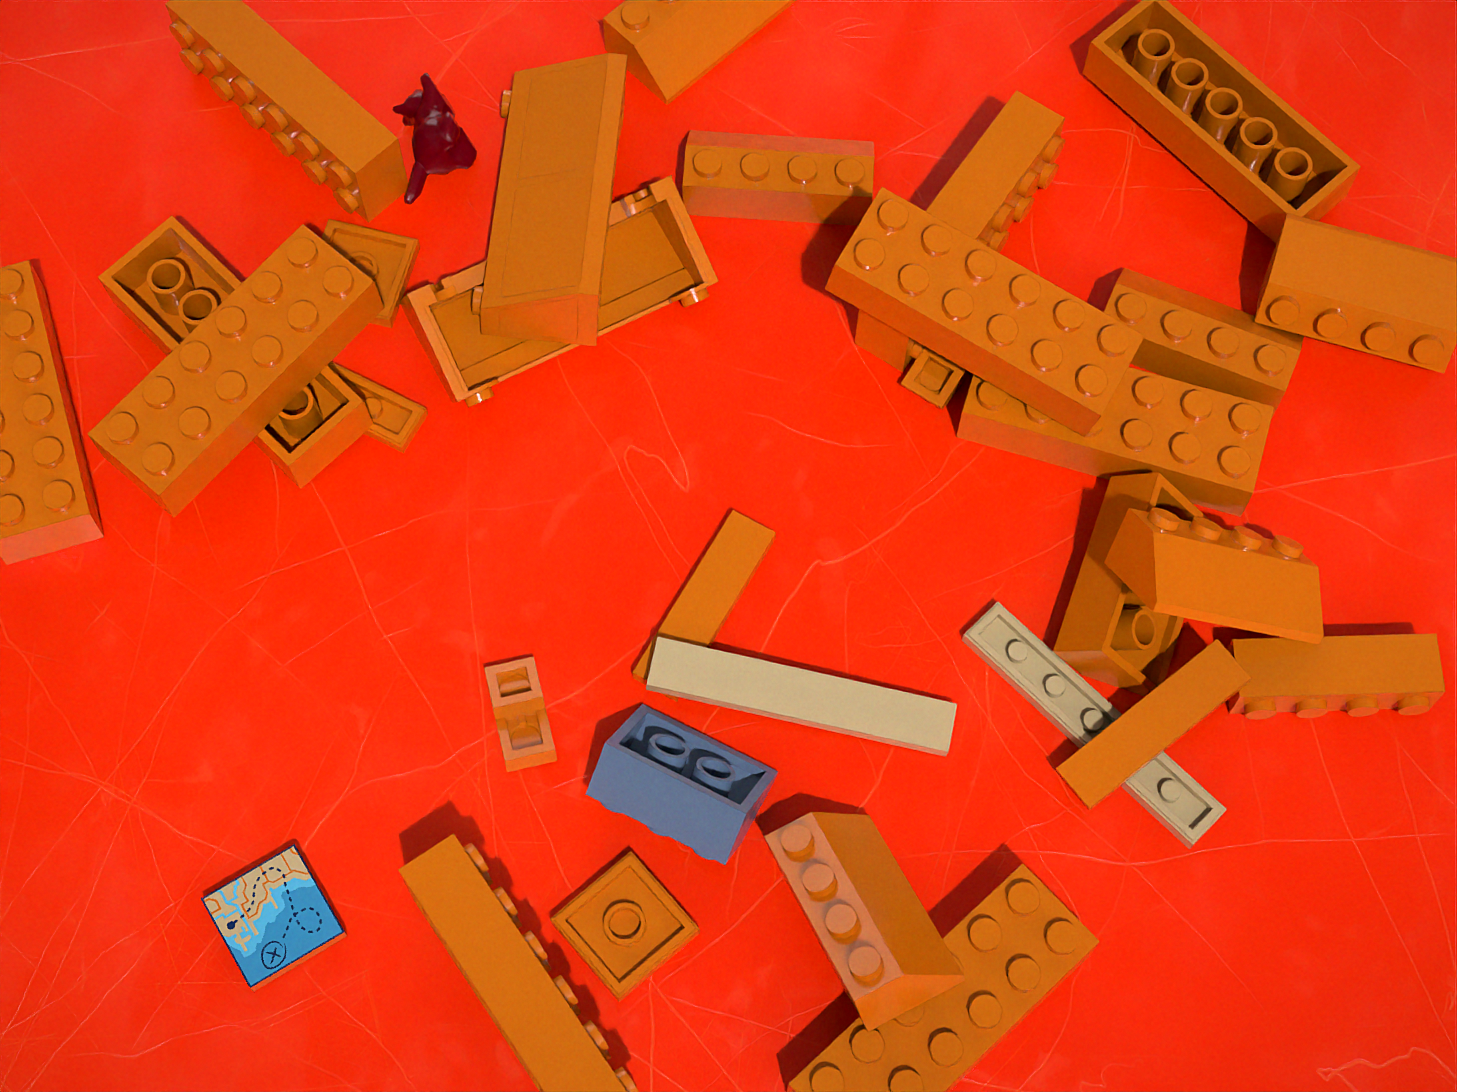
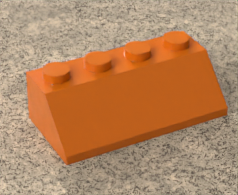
M625 0L603 17L605 50L608 53L627 55V70L668 105L797 0Z
M690 130L685 150L682 184L683 203L688 214L696 216L858 226L872 204L875 159L874 142Z
M1287 213L1258 294L1254 322L1445 373L1457 344V258Z
M1124 268L1119 276L1104 313L1145 335L1130 364L1164 377L1273 406V415L1286 392L1300 355L1304 338L1300 334L1255 323L1254 315Z
M1159 472L1111 476L1053 650L1054 653L1081 675L1142 696L1148 695L1165 681L1184 618L1153 612L1104 562L1128 508L1150 512L1153 507L1175 514L1181 520L1192 522L1194 517L1210 520Z
M1153 507L1150 512L1128 508L1104 563L1153 612L1314 644H1320L1324 636L1319 567L1302 553L1304 547L1297 541L1283 535H1275L1273 540L1263 538L1257 532L1242 526H1235L1233 531L1222 529L1216 523L1202 517H1194L1192 522L1181 520L1175 514Z
M810 812L764 836L785 881L867 1032L965 981L962 971L870 815Z

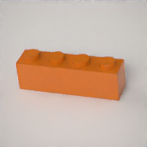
M1437 633L1324 636L1320 644L1289 638L1232 639L1227 647L1231 655L1252 677L1247 685L1227 700L1229 714L1245 713V717L1248 719H1267L1275 716L1277 712H1296V715L1300 718H1315L1327 714L1328 711L1346 710L1349 716L1362 717L1373 715L1381 709H1398V713L1401 715H1418L1429 711L1446 692Z

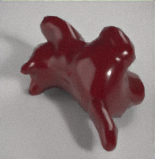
M428 72L420 77L423 90L416 89L405 99L403 104L396 105L392 109L395 113L404 116L402 122L405 126L414 125L412 148L415 163L404 195L405 204H412L421 195L429 174L446 175L456 169H468L473 165L477 157L475 146L455 120L456 113L450 102L440 92Z

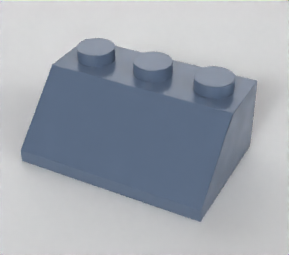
M642 704L605 742L586 795L600 801L606 809L612 812L623 813L645 824L653 833L660 836H669L692 848L699 856L708 860H716L726 865L744 840L777 777L778 771Z

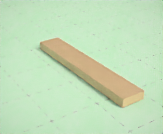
M999 602L963 635L962 641L1079 749L1123 715ZM1164 751L1121 785L1128 794L1188 849L1227 810Z
M657 637L646 684V690L945 757L949 752L957 703L662 637Z

